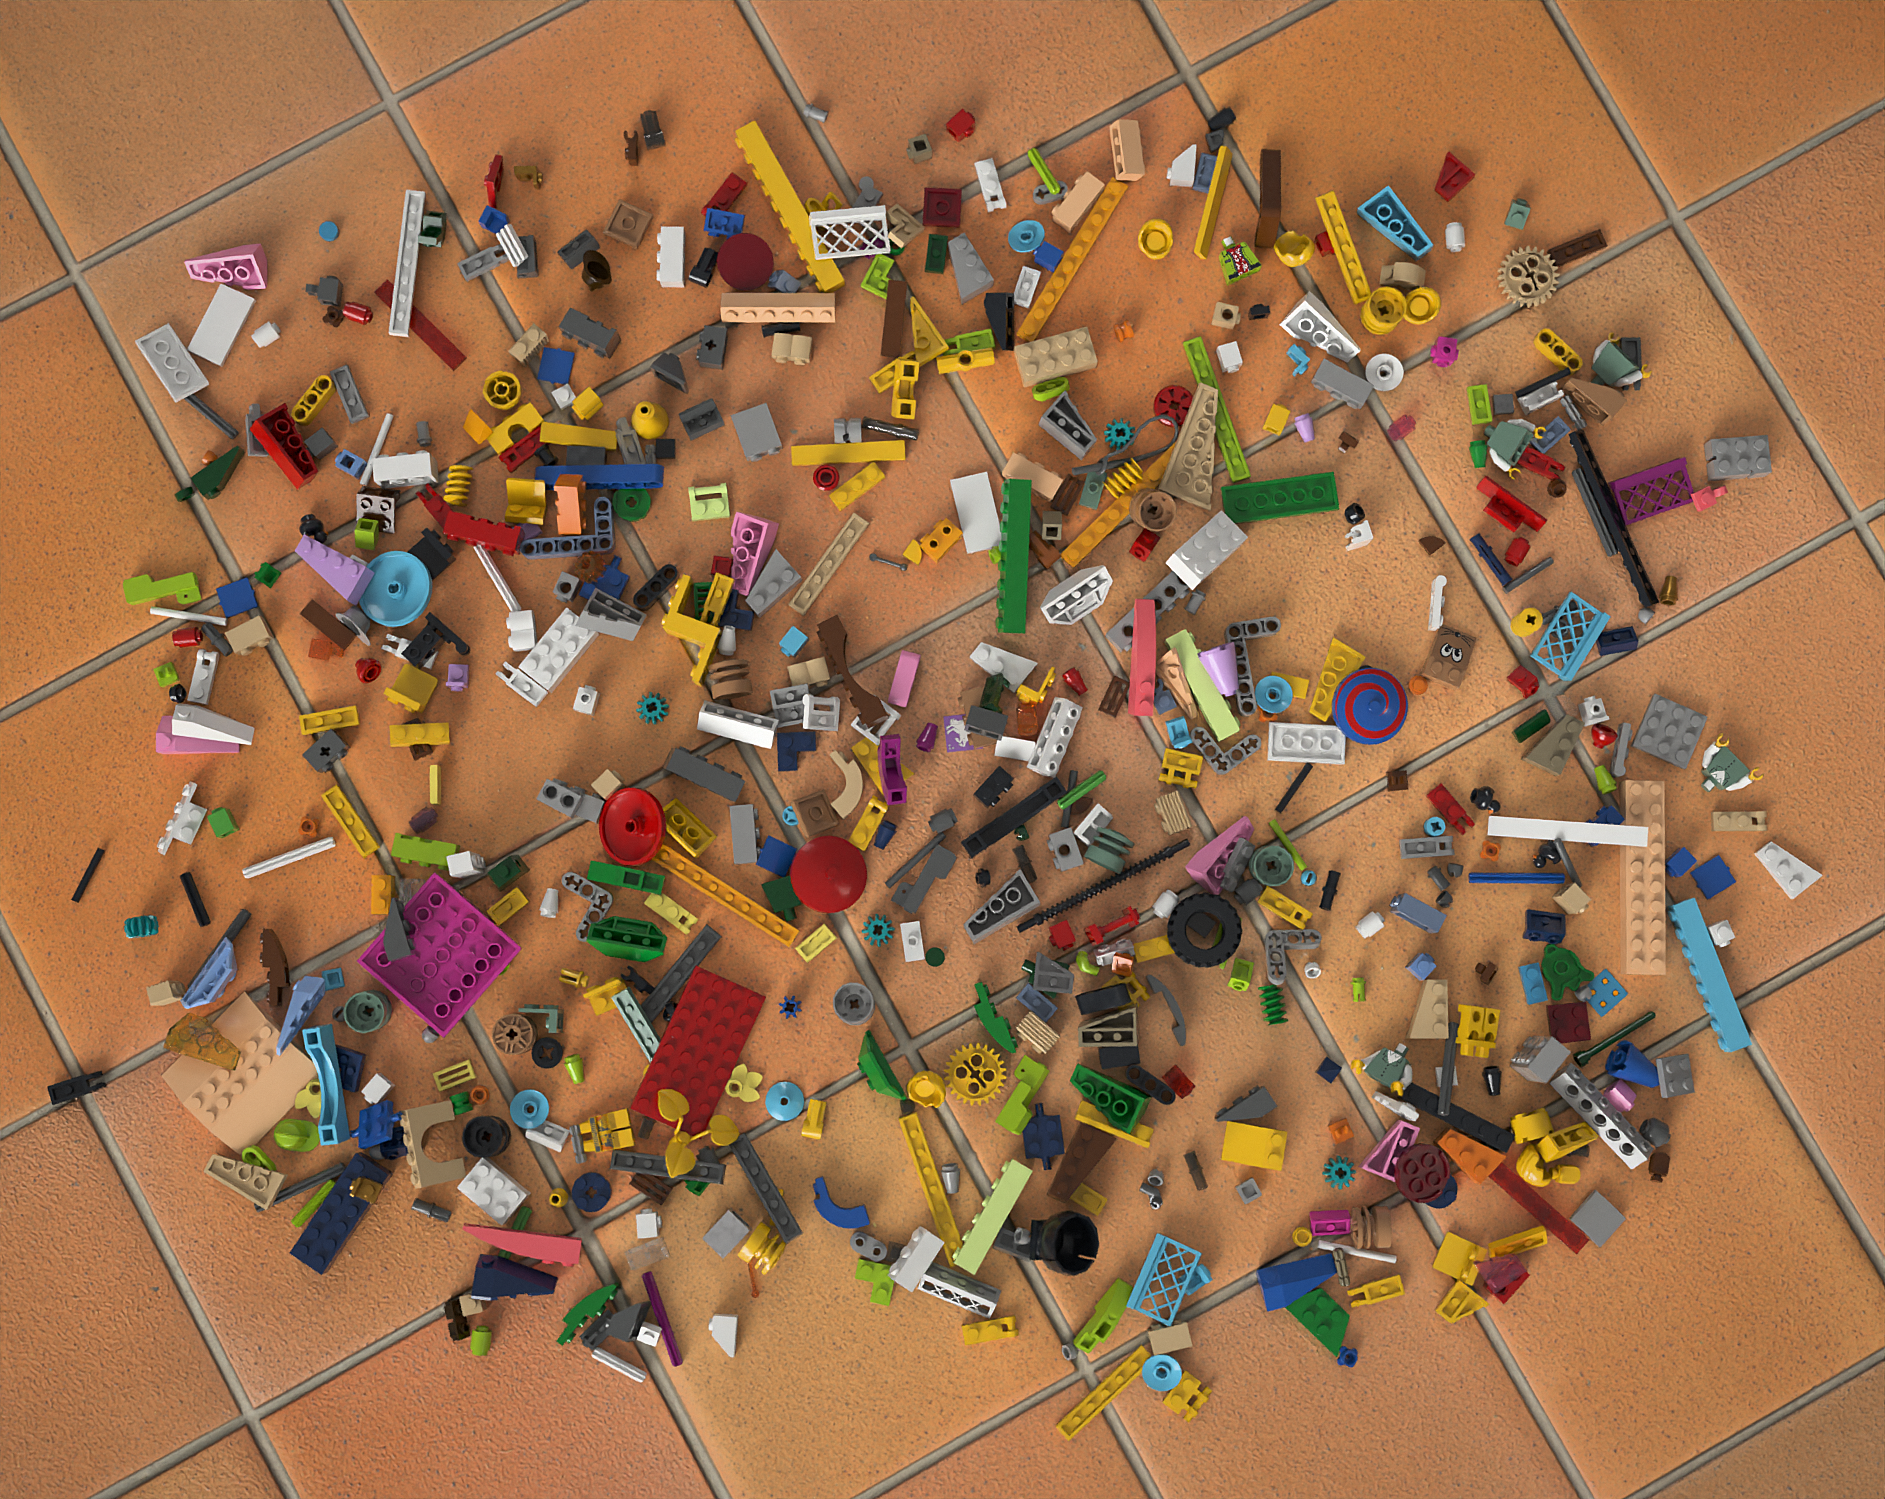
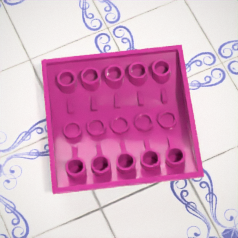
M434 872L404 906L405 912H403L405 920H408L411 928L408 932L410 938H413L416 944L415 955L396 961H388L383 944L384 929L357 962L445 1038L522 948L468 898Z

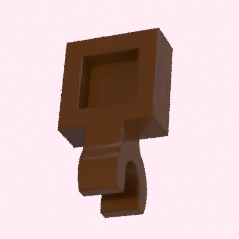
M635 130L634 136L629 138L627 131H624V139L628 143V148H625V159L629 160L630 166H638V133Z

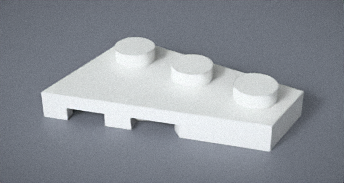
M982 642L969 657L1013 693H1015L1020 684L1023 683L1038 664Z
M1768 842L1754 853L1790 899H1794L1823 876L1773 842Z
M1377 1091L1372 1096L1373 1099L1404 1119L1416 1121L1419 1116L1415 1112L1416 1108L1407 1102L1396 1101Z

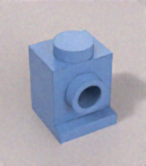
M346 449L340 452L335 459V466L358 480L367 465L364 459ZM353 462L351 468H349L348 464Z

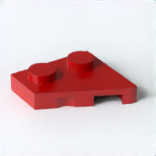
M1448 152L1435 186V192L1449 202L1475 178V173L1452 153Z
M496 154L493 162L489 163V174L485 175L484 186L487 187L488 203L492 208H497L496 191L500 192L504 172L503 156Z

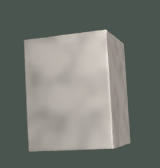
M730 1208L702 1239L724 1259L752 1228Z

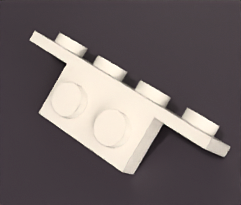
M192 781L184 786L182 790L183 797L174 807L173 812L175 814L172 820L170 819L166 824V834L160 838L157 844L158 852L163 855L166 854L173 838L191 845L206 814V808L190 802L197 787V784Z

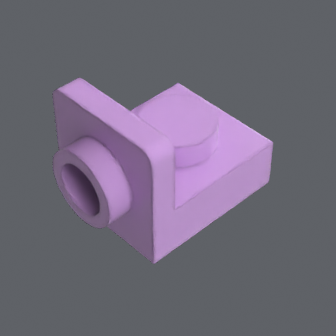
M449 664L446 686L451 688V691H463V688H468L469 665Z

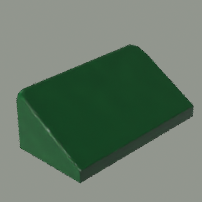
M1541 710L1512 731L1518 743H1522L1551 722L1548 712Z

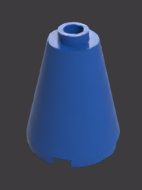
M1623 1040L1616 1045L1619 1048L1615 1052L1613 1050L1610 1052L1605 1065L1609 1075L1649 1088L1660 1085L1657 1067L1630 1041Z

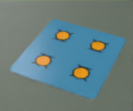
M1604 969L1587 984L1592 992V997L1590 1000L1586 997V1000L1601 1017L1628 995L1626 990L1607 969Z

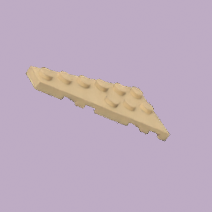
M1199 383L1158 490L1211 511L1210 500L1214 468V433H1216L1215 415L1217 413L1218 390Z

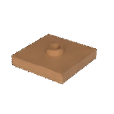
M619 199L603 233L638 249L654 216Z
M824 789L791 802V806L806 838L839 825Z

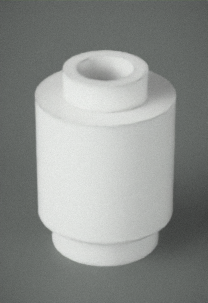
M1459 222L1449 223L1446 225L1447 229H1445L1446 248L1451 252H1459L1465 247L1464 227Z
M268 321L256 329L251 337L259 348L266 347L280 338L279 333L281 330L275 322L271 324Z
M1167 889L1153 904L1152 907L1155 909L1153 913L1161 919L1163 917L1168 918L1177 904H1179L1178 900L1180 898Z
M1372 911L1361 919L1355 927L1365 939L1382 929L1385 920L1379 912L1374 913Z

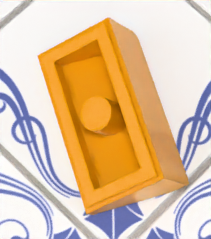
M470 409L463 429L480 445L493 431Z

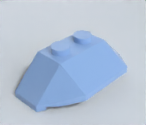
M225 937L180 1000L186 1009L215 1002L217 998L224 994L228 982L235 978L238 969L233 944L229 938Z

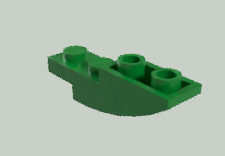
M591 861L587 880L662 895L666 876Z
M982 982L974 984L981 1002L974 1005L984 1027L1002 1047L1012 1054L1016 1053L1015 1048L1018 1045L1015 1037H1010L1008 1030L1011 1029L1008 1018L1004 1019L1003 1016L995 1018L994 1014H997L994 1003H989L987 996L990 995L987 984L983 985Z
M615 1282L597 1289L576 1304L562 1319L568 1326L556 1342L562 1346L566 1342L570 1344L576 1336V1333H574L578 1326L582 1328L588 1320L586 1315H589L592 1319L596 1315L600 1317L607 1308L604 1305L608 1299L612 1301L619 1292L616 1289L619 1284Z

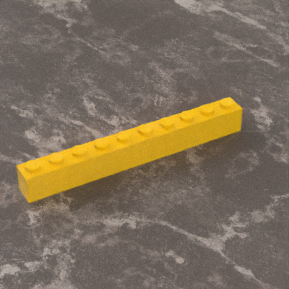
M754 120L735 130L736 138L734 140L737 146L745 151L743 156L747 164H752L754 168L752 172L756 180H761L763 184L761 188L765 196L769 195L772 200L770 202L774 212H779L781 225L783 228H788L790 232L788 237L792 244L796 243L798 246L797 253L800 259H805L808 264L806 269L809 275H814L817 280L815 285L818 291L833 293L844 287L845 281L832 258L815 260L809 216L756 121ZM822 242L818 247L819 254L828 253L827 248Z

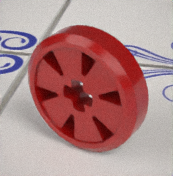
M1170 385L1158 392L1154 400L1153 410L1155 416L1168 415L1175 419L1178 427L1183 426L1193 400V395L1189 390L1179 385ZM1171 402L1179 404L1178 410L1170 409ZM1158 419L1163 425L1175 428L1170 420Z

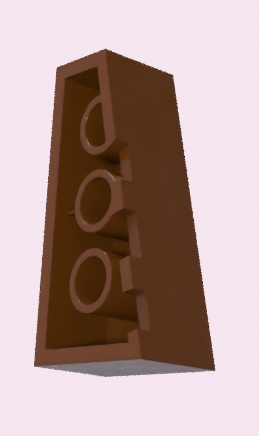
M1084 1122L1079 1123L1046 1195L1062 1203L1067 1202L1117 1138Z

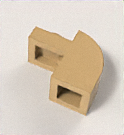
M1395 262V265L1382 266L1379 284L1382 286L1400 285L1406 290H1414L1424 287L1426 270L1415 264Z

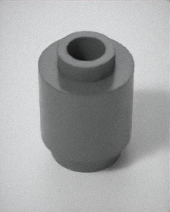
M951 808L948 810L944 809L930 816L931 820L928 821L933 832L937 831L938 834L953 827L958 822Z
M1255 878L1248 879L1234 890L1236 893L1234 898L1240 905L1243 903L1248 905L1261 894L1260 892L1263 888Z
M707 1146L698 1150L699 1154L696 1155L698 1161L720 1164L714 1148L710 1149Z

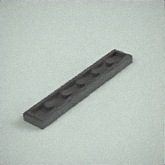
M706 924L655 987V990L642 1003L641 1007L651 1024L690 977L695 965L699 966L722 936Z
M745 1133L741 1134L729 1146L783 1240L788 1244L802 1235L803 1231Z
M613 1149L610 1169L670 1177L665 1156ZM695 1161V1166L691 1171L674 1178L723 1185L726 1165Z

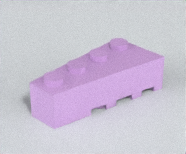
M303 535L295 549V552L347 601L355 606L375 574L364 565L306 535Z

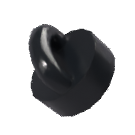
M1353 503L1345 509V518L1350 524H1356L1365 518V512L1359 504Z
M670 1001L665 1005L666 1009L663 1012V1019L665 1021H670L677 1006L674 1001Z

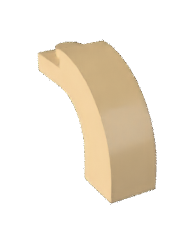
M834 750L830 757L845 774L846 787L844 792L831 803V806L844 820L856 809L861 800L863 779L857 763L852 760L847 764V757L842 752L838 753Z

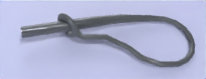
M1158 415L1150 418L1137 429L1134 436L1122 449L1107 454L1097 464L1072 468V474L1079 475L1095 472L1099 476L1107 469L1124 466L1125 462L1131 464L1130 458L1108 461L1111 456L1124 452L1137 438L1140 431L1150 422L1158 419H1168L1175 427L1172 441L1164 448L1132 458L1137 463L1168 450L1175 443L1179 433L1178 423L1168 415Z

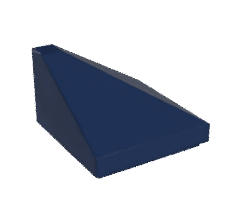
M1325 1057L1315 1073L1331 1084L1342 1067L1328 1057Z

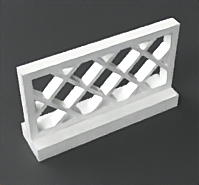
M885 205L810 212L809 224L811 226L815 260L890 253ZM873 221H882V229L879 232L870 226ZM855 223H861L865 226L860 234L851 228ZM841 224L847 228L842 236L833 230L836 225ZM823 226L828 231L822 238L816 233L815 227ZM867 229L876 235L871 242L862 236ZM848 231L857 236L852 244L843 238ZM830 232L839 238L834 245L825 240ZM878 237L885 242V248H877L873 245ZM859 239L868 245L865 250H859L854 246ZM840 241L849 246L846 252H841L835 248ZM822 242L831 248L828 253L819 254L818 247Z

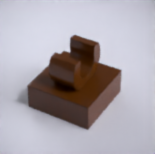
M1343 431L1339 437L1343 442L1338 449L1343 453L1346 452L1349 446L1355 449L1359 440Z
M1407 770L1386 772L1388 792L1408 790Z
M1489 962L1487 967L1478 963L1475 970L1481 974V982L1489 985L1498 971V967Z

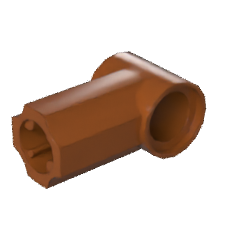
M1036 530L1029 535V548L1045 569L1051 567L1061 558L1058 550L1053 545H1049L1045 540H1042V536Z

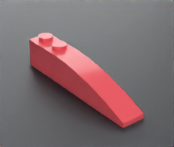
M1135 599L1128 713L1134 716H1153L1156 668L1155 600Z
M464 1223L463 1225L464 1231L482 1241L518 1255L540 1259L542 1263L554 1264V1261L562 1262L563 1266L573 1267L574 1264L579 1262L582 1238L469 1223Z

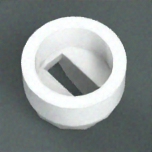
M1308 962L1305 965L1306 977L1316 978L1321 974L1320 966L1316 962Z

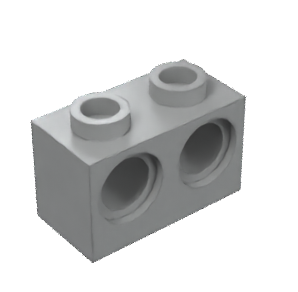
M555 778L552 781L547 779L536 799L574 818L584 799L580 796L581 792L573 787H570L569 790L562 787L564 783ZM555 787L557 794L555 797L550 798L548 791L550 788ZM569 796L574 798L572 806L565 805V800Z

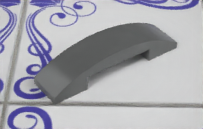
M1152 975L1145 976L1154 994L1162 992L1178 1026L1172 1028V1031L1179 1045L1184 1046L1186 1041L1185 1023L1177 1001L1167 987Z

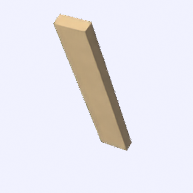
M856 513L852 514L788 606L805 616L867 529L869 522Z

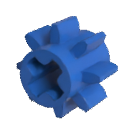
M785 996L784 1004L779 1003L780 1006H783V1010L779 1013L785 1012L786 1019L790 1015L797 1018L795 1013L797 1011L802 1012V1009L798 1008L801 1001L795 1002V996H792L791 1000H788ZM788 1002L795 1004L794 1012L786 1011L785 1008L788 1007Z

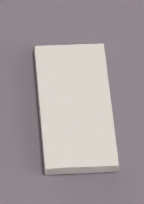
M221 283L187 350L223 367L256 300Z
M169 323L135 341L175 403L209 385L208 380Z
M987 472L950 480L967 554L999 546L1002 533H1000L999 529L1000 524Z
M1269 722L1267 761L1344 765L1346 736L1339 730L1337 725Z

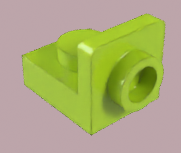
M1235 958L1228 986L1237 991H1246L1251 981L1254 963Z

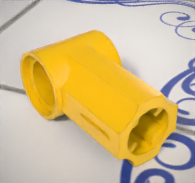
M810 1099L801 1136L821 1139L827 1102Z

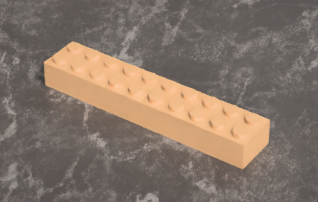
M1624 780L1619 782L1620 815L1625 819L1620 825L1648 827L1647 847L1620 845V974L1666 975L1664 781Z

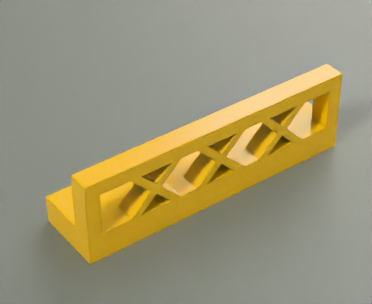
M1081 1100L1074 1119L1149 1148V1141L1154 1129L1138 1123L1132 1133L1128 1134L1113 1126L1108 1121L1109 1119L1095 1108V1105Z

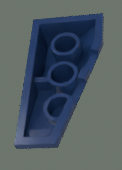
M480 1254L475 1268L471 1299L493 1301L498 1300V1297L509 1296L511 1299L517 1298V1295L528 1294L529 1296L554 1294L558 1277L501 1256Z

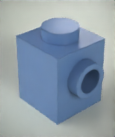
M1418 953L1405 968L1418 980H1424L1434 970L1436 965L1433 963L1435 960L1428 953Z

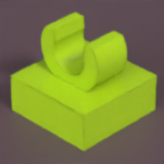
M173 662L153 669L162 688L180 680Z

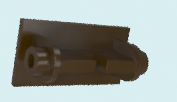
M460 1300L446 1301L444 1306L446 1319H453V1322L448 1324L450 1338L453 1341H459L470 1337V1327L466 1316H463Z

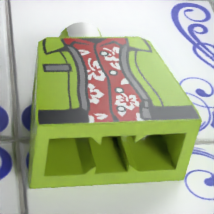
M1232 237L1222 240L1225 250L1220 252L1219 261L1227 286L1260 271L1262 265L1246 242L1235 245Z

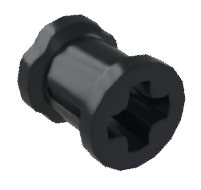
M547 444L542 445L534 452V455L539 457L544 464L543 466H554L559 461L551 453Z

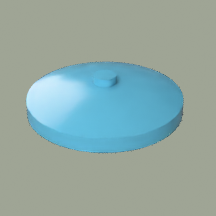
M390 551L377 556L366 566L375 574L360 598L359 603L364 613L370 619L384 626L398 627L414 621L424 612L432 594V578L428 568L420 559L404 551Z

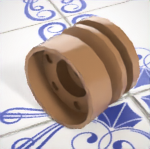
M1145 488L1134 494L1130 500L1129 512L1136 524L1148 530L1158 532L1172 525L1176 518L1177 508L1175 501L1167 493L1153 488Z
M728 659L708 666L709 672L715 673L710 675V680L719 681V683L711 686L714 700L739 698L753 693L751 680L742 679L743 676L749 674V669H742L748 666L747 660Z
M523 1014L504 1015L497 1020L492 1031L494 1045L499 1051L509 1055L528 1052L533 1048L538 1037L536 1024L530 1017ZM513 1029L514 1032L518 1033V1035L514 1037V1040L513 1037L509 1035L510 1032H513Z
M1373 1206L1371 1215H1369L1367 1207H1362L1361 1212L1359 1207L1352 1208L1350 1232L1356 1249H1361L1363 1244L1365 1248H1370L1371 1239H1373L1376 1248H1390L1392 1227L1388 1206Z

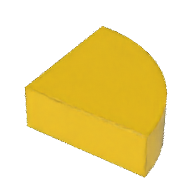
M913 539L904 551L903 556L919 566L922 557L921 548Z

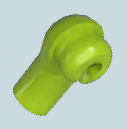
M1079 951L1076 956V963L1082 972L1097 976L1100 967L1090 964L1087 958L1088 954L1085 951Z

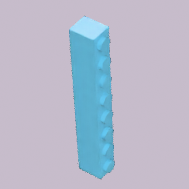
M1689 898L1668 906L1669 919L1675 924V934L1682 942L1683 955L1689 960L1690 973L1692 976H1695L1698 983L1696 988L1704 998L1703 1006L1711 1016L1712 1020L1710 1023L1713 1030L1718 1034L1719 1047L1724 1052H1733L1752 1045L1695 898Z

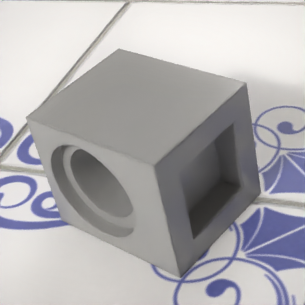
M562 571L553 590V593L557 595L556 599L567 603V601L573 602L582 581ZM570 584L571 590L568 593H563V586Z

